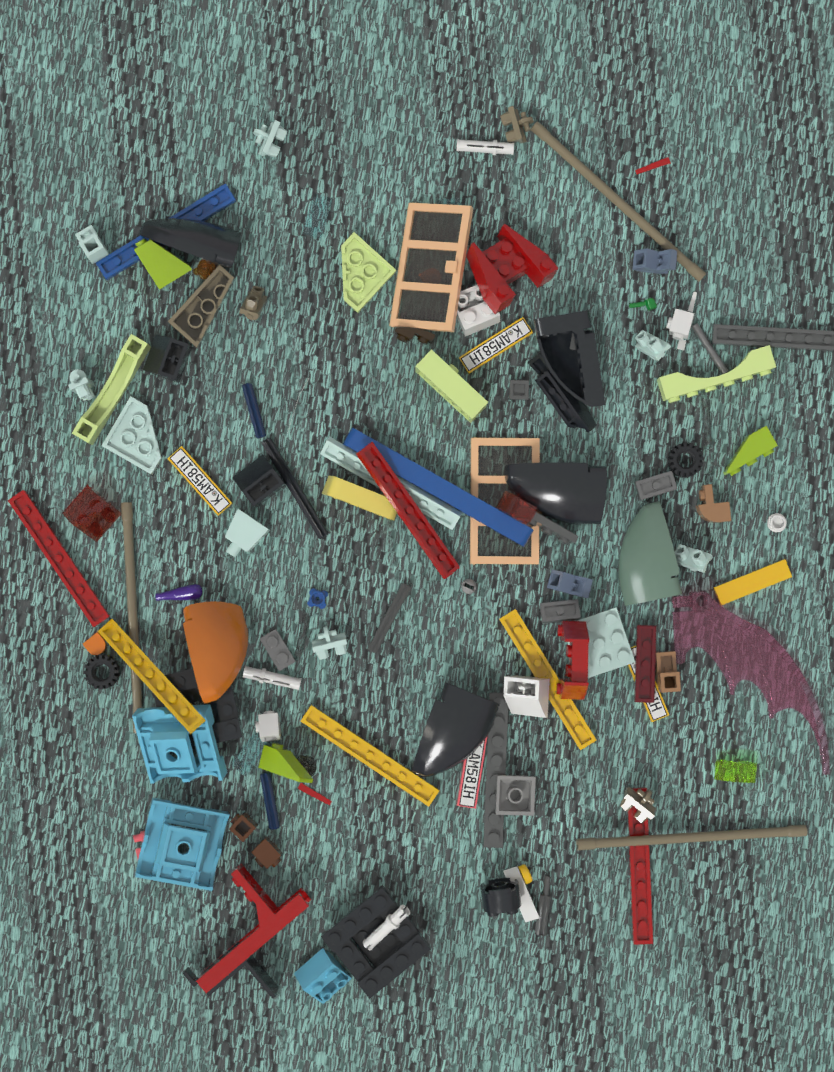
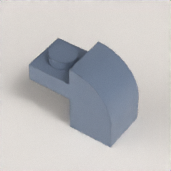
M648 248L634 251L632 270L667 274L668 271L676 270L677 250L655 251Z
M552 569L547 588L588 598L593 580Z

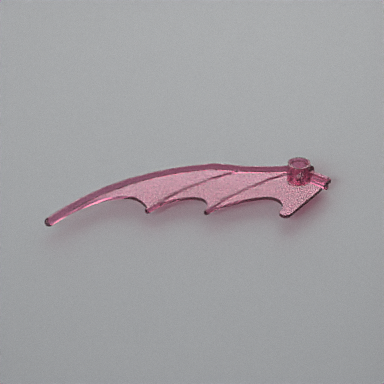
M695 591L690 592L689 596H673V608L690 607L691 610L672 612L676 663L683 664L688 650L693 647H700L718 665L727 680L731 695H734L737 683L746 679L754 683L762 691L768 704L770 719H773L774 714L787 708H793L800 712L808 721L815 734L822 759V772L824 775H829L830 761L827 736L820 709L803 673L786 649L767 630L728 611L713 600L707 592ZM700 595L704 598L702 606H699L696 602L697 597Z

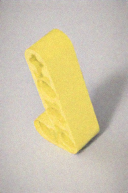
M328 476L322 494L387 519L395 520L397 512L386 496L338 477Z

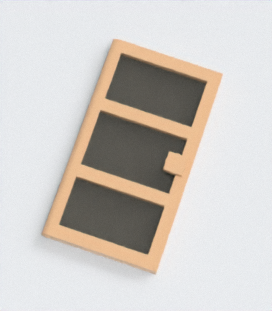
M428 203L408 204L389 326L454 332L472 221V206Z
M471 438L470 494L525 524L534 531L525 547L470 517V564H539V526H531L525 522V518L521 517L525 509H531L538 514L539 512L523 502L506 483L505 466L509 464L540 463V438Z

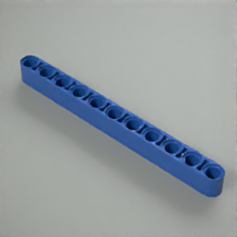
M351 428L343 443L345 446L358 452L373 442L396 475L525 547L534 531L533 529L362 432Z

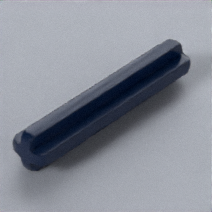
M251 383L243 384L242 389L257 439L266 436L253 385Z
M266 772L260 774L269 829L274 830L278 829L280 824L271 773Z

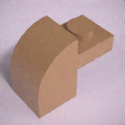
M712 484L701 486L699 500L703 501V504L696 506L699 516L711 523L731 521L729 502L714 503Z
M676 651L656 652V682L661 693L681 691L680 672L677 671Z

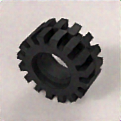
M684 442L676 445L667 457L670 471L682 478L695 475L703 466L702 460H704V457L701 455L702 451H699V447L694 446L693 443ZM681 453H688L692 457V464L689 467L685 468L679 464L678 457Z
M107 654L96 655L85 664V680H88V684L95 689L112 687L118 682V678L121 675L118 661ZM100 664L108 666L110 670L109 676L106 679H100L96 676L95 671Z

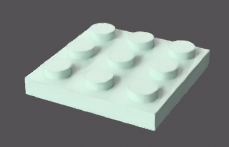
M617 607L577 620L586 621L589 634L588 678L635 662Z

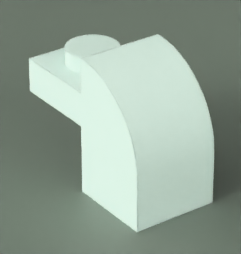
M92 225L75 234L81 248L92 264L109 255L108 250Z

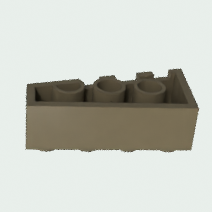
M219 265L168 321L197 349L234 282V277Z

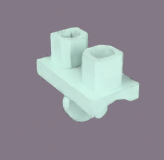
M277 120L274 123L271 122L267 133L266 125H262L260 130L254 129L253 134L257 136L255 142L261 144L262 139H264L258 153L259 155L277 157L280 147L272 143L273 139L276 138L283 141L287 134V130L279 126L281 122Z
M644 330L640 331L635 337L638 342L635 347L653 360L659 361L661 357H664V352L671 348L669 343Z
M82 370L72 371L70 374L71 384L68 385L70 390L78 394L79 398L83 399L84 402L95 398L91 389L95 386L93 381L87 378Z
M681 544L678 545L675 551L678 565L690 568L694 572L700 571L705 573L709 561L713 558L712 554Z
M325 626L323 627L324 633L317 634L318 639L312 640L313 653L316 652L319 660L328 658V649L335 648L336 655L346 654L347 638L345 632L337 634L336 630L329 631L328 627Z

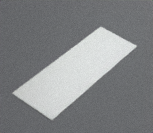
M518 867L504 870L505 877L510 878L511 882H515V879L519 881L522 904L519 909L525 922L539 919L540 917Z

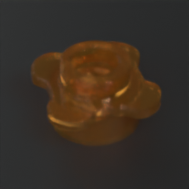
M201 260L198 267L193 270V273L206 280L216 267L213 263L209 264L206 260Z

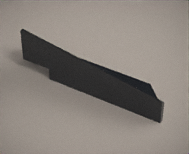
M541 352L528 361V364L540 376L535 380L568 427H578L585 429L586 432H590L597 426L586 405L567 392L554 378L544 362Z

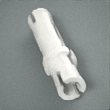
M457 139V151L492 153L495 156L496 154L513 155L514 143L497 142V140L490 142Z
M246 665L243 672V678L257 680L262 684L265 682L296 690L300 689L302 678L266 671L265 668L261 670Z
M402 904L393 914H389L386 920L363 940L364 947L372 950L393 929H397L400 923L410 915L409 908H405V905Z

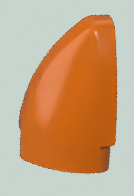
M218 601L201 602L188 605L183 610L185 619L183 627L199 693L204 704L219 699L237 677L246 657L248 628L245 623L243 609L236 604Z

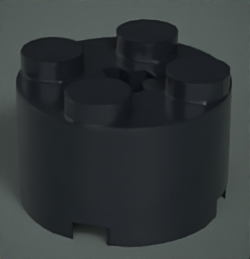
M510 878L488 880L489 884L484 886V883L480 885L483 910L487 912L489 917L498 916L499 913L510 915L518 913V908L522 904L519 881L515 879V882H511Z

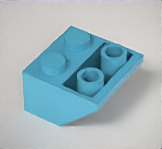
M324 948L318 951L294 973L302 989L322 1004L331 999L338 990L343 988L352 979L334 956Z

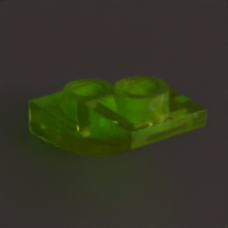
M717 759L714 780L755 783L757 763Z

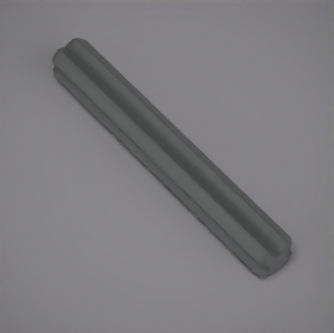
M401 584L368 646L369 651L377 653L411 589L409 585Z

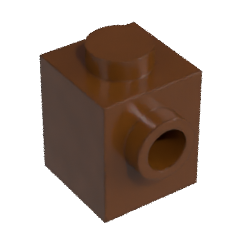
M243 812L242 815L237 813L230 821L233 825L229 830L244 842L259 824L247 813Z
M268 836L252 850V854L256 857L255 861L261 867L265 866L268 869L272 866L274 868L282 860L280 856L283 852Z

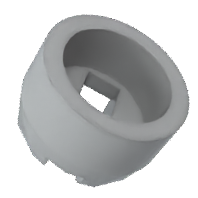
M466 579L461 584V589L466 594H472L477 588L476 582L472 579ZM465 583L474 586L473 590L465 587Z

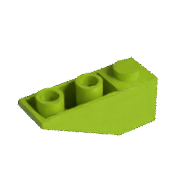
M767 426L762 427L744 439L723 472L724 475L730 473L733 476L741 471V466L745 464L750 466L758 461L756 458L763 454L766 457L774 452L773 448L778 445Z

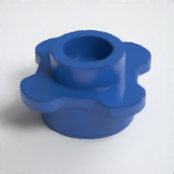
M311 589L309 591L310 600L307 602L308 606H317L320 609H324L326 607L325 599L328 596L327 591Z

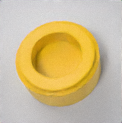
M524 864L518 866L525 885L531 883L533 880L527 866Z

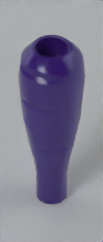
M192 584L167 592L156 593L155 597L156 601L196 600L203 593L200 585Z

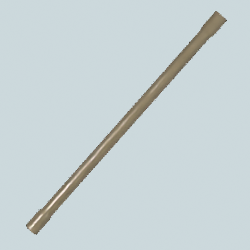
M537 121L530 130L555 150L664 250H677V262L698 282L707 274L552 136L540 122Z
M132 502L121 503V517L124 536L129 637L139 647L132 523L133 505ZM131 669L134 714L138 708H143L141 679ZM133 722V733H136L135 725Z
M790 825L787 827L610 838H577L576 847L577 850H593L596 848L771 837L807 836L806 825Z

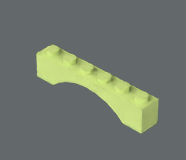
M132 334L129 336L106 384L93 404L81 417L72 434L94 445L151 348L148 343Z
M770 345L751 350L736 368L720 376L696 378L676 372L659 377L657 382L663 401L668 400L669 403L679 401L680 396L687 395V398L699 395L698 391L704 389L707 393L716 390V386L721 384L724 387L734 385L735 380L742 379V382L753 379V375L759 373L760 377L771 374V370L776 368Z

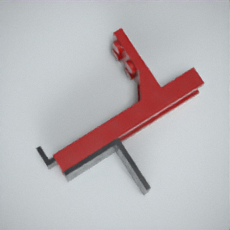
M240 863L232 871L231 875L233 877L231 879L237 887L241 886L243 888L245 897L250 902L253 901L256 904L259 924L204 969L199 976H196L189 967L184 970L183 975L193 987L199 984L209 997L246 966L273 999L276 997L279 987L252 954L309 907L308 902L311 901V898L301 887L277 907L242 863Z

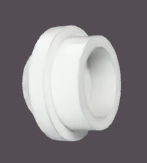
M779 513L770 515L767 520V526L772 532H781L787 525L786 518Z

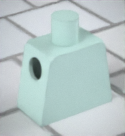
M238 509L225 535L232 542L226 552L233 557L237 556L241 548L249 553L270 530Z

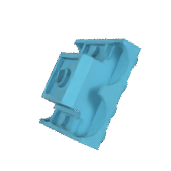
M210 704L192 705L206 720L192 733L198 757H194L188 735L189 732L166 707L138 708L132 718L150 784H154L156 781L167 777H179L182 779V782H190L197 777L213 775L218 777L219 781H223L227 774L224 757L219 755L212 727L215 721ZM169 752H174L177 758H174Z
M152 797L135 877L212 891L215 871L222 851L224 831L230 816L229 812L188 806ZM168 823L176 824V825H182V826H187V827H192V828L203 829V830H205V831L195 830V829H190V828H185V827H180V826L169 825ZM181 843L189 845V850L186 853L178 851V846Z

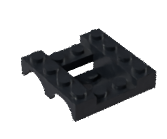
M193 668L165 675L191 705H194L196 701L203 702ZM231 684L219 699L204 704L211 705L215 721L212 727L216 743L244 736ZM152 692L153 698H155L156 707H165V705ZM189 733L191 747L195 749L193 736Z
M383 885L368 899L350 910L337 924L321 934L323 941L332 952L336 953L358 981L357 984L369 999L431 950L430 944L408 916L400 923L397 929H393L372 950L364 947L363 940L375 931L389 914H393L400 907Z

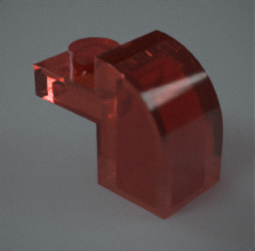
M507 491L504 492L496 506V509L528 526L538 510L537 507Z

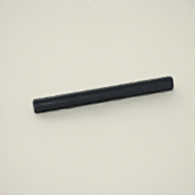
M271 438L264 440L262 446L319 539L328 535L327 529Z

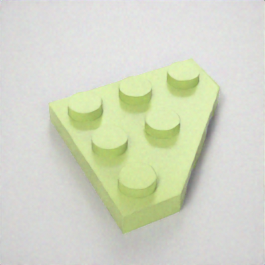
M353 232L341 245L344 301L359 313L396 273V269Z

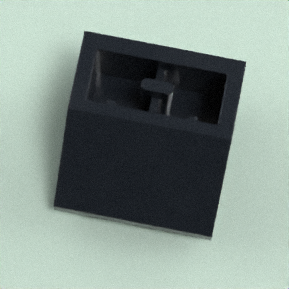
M156 334L143 371L179 383L192 347L188 343Z
M261 455L232 477L255 508L286 485L264 455Z

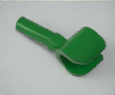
M653 298L637 303H629V308L646 306L648 311L657 308Z

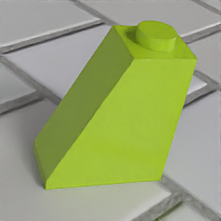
M143 238L135 243L137 247L134 248V251L159 290L192 270L189 264L151 239L146 240Z

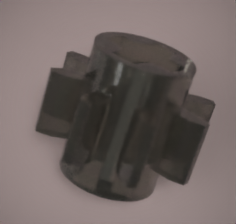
M300 755V758H297V760L309 775L313 776L317 769L316 764L313 762L314 758L308 755Z

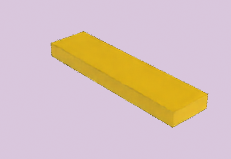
M783 559L713 588L720 605H724L791 578L792 574L786 560Z

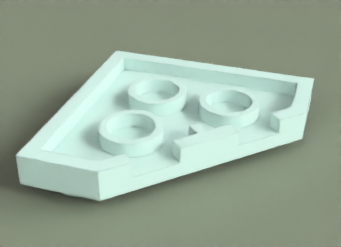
M130 396L102 446L153 475L162 456L149 407Z

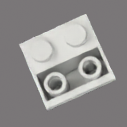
M478 285L460 292L457 319L465 337L500 322V313L494 314L485 303Z
M518 675L505 676L503 696L511 714L548 718L550 679Z

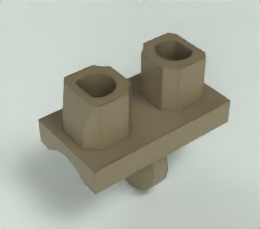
M514 106L508 107V112L500 115L504 126L513 125V130L505 132L507 142H527L524 129L525 132L530 131L529 125L534 122L533 117H527L526 112H522L519 115L518 109H514Z
M252 287L251 292L249 291L240 308V314H244L250 320H257L267 301V296L263 295L264 288Z
M628 787L625 790L624 797L620 803V806L625 811H629L632 806L636 807L638 810L634 817L640 823H643L648 818L652 820L655 816L656 808L653 806L655 800L650 797L652 794L650 789L645 792L638 789L635 792Z

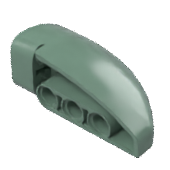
M659 501L648 503L641 507L630 523L621 545L618 561V580L625 606L682 594L679 578H671V576L679 575L680 571Z

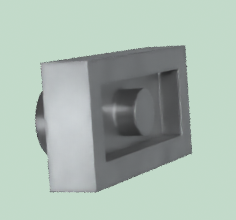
M672 471L634 482L640 500L677 489Z
M578 599L540 603L542 624L581 619Z
M277 629L260 638L279 671L296 662Z

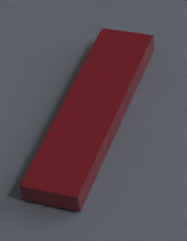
M636 625L634 702L654 703L657 627L655 625Z

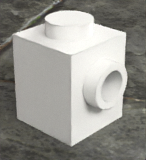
M675 309L673 318L669 317L667 324L672 338L676 340L688 339L694 313Z
M265 711L263 714H259V721H255V726L261 741L281 740L280 717L278 713Z

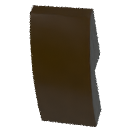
M398 327L395 329L396 338L404 343H407V341L412 342L414 337L417 336L419 342L427 345L428 343L432 344L436 337L435 334L418 328Z

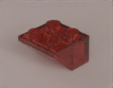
M87 484L62 514L72 525L97 542L118 519L121 512Z

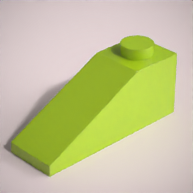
M272 743V746H263L258 768L297 782L313 783V778L293 753L283 749L284 745Z

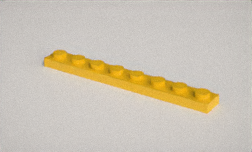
M514 609L499 618L534 677L550 679L549 701L578 748L582 750L597 741L572 699H560V695L556 694V683H560V680L517 610Z
M113 619L98 630V633L190 734L206 721Z
M313 705L309 707L301 719L302 723L428 807L440 791Z

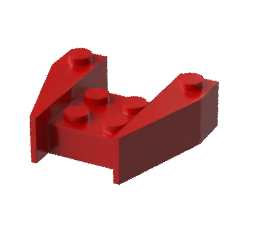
M506 224L502 226L497 235L500 242L483 252L473 242L466 254L482 298L494 314L510 306L516 294L510 288V283L527 274L536 287L539 288L552 280L559 269L547 253Z
M561 621V625H558L557 635L561 636L562 641L570 642V645H566V656L570 657L569 664H566V676L569 679H560V683H556V694L560 695V699L584 700L589 685V634L586 621Z

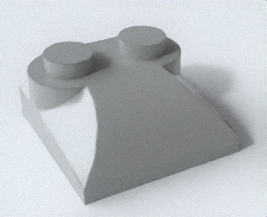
M497 775L495 814L534 816L536 777L527 775Z

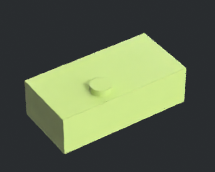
M432 349L415 366V372L470 423L487 407L488 401L458 374L459 370L452 364L448 365Z

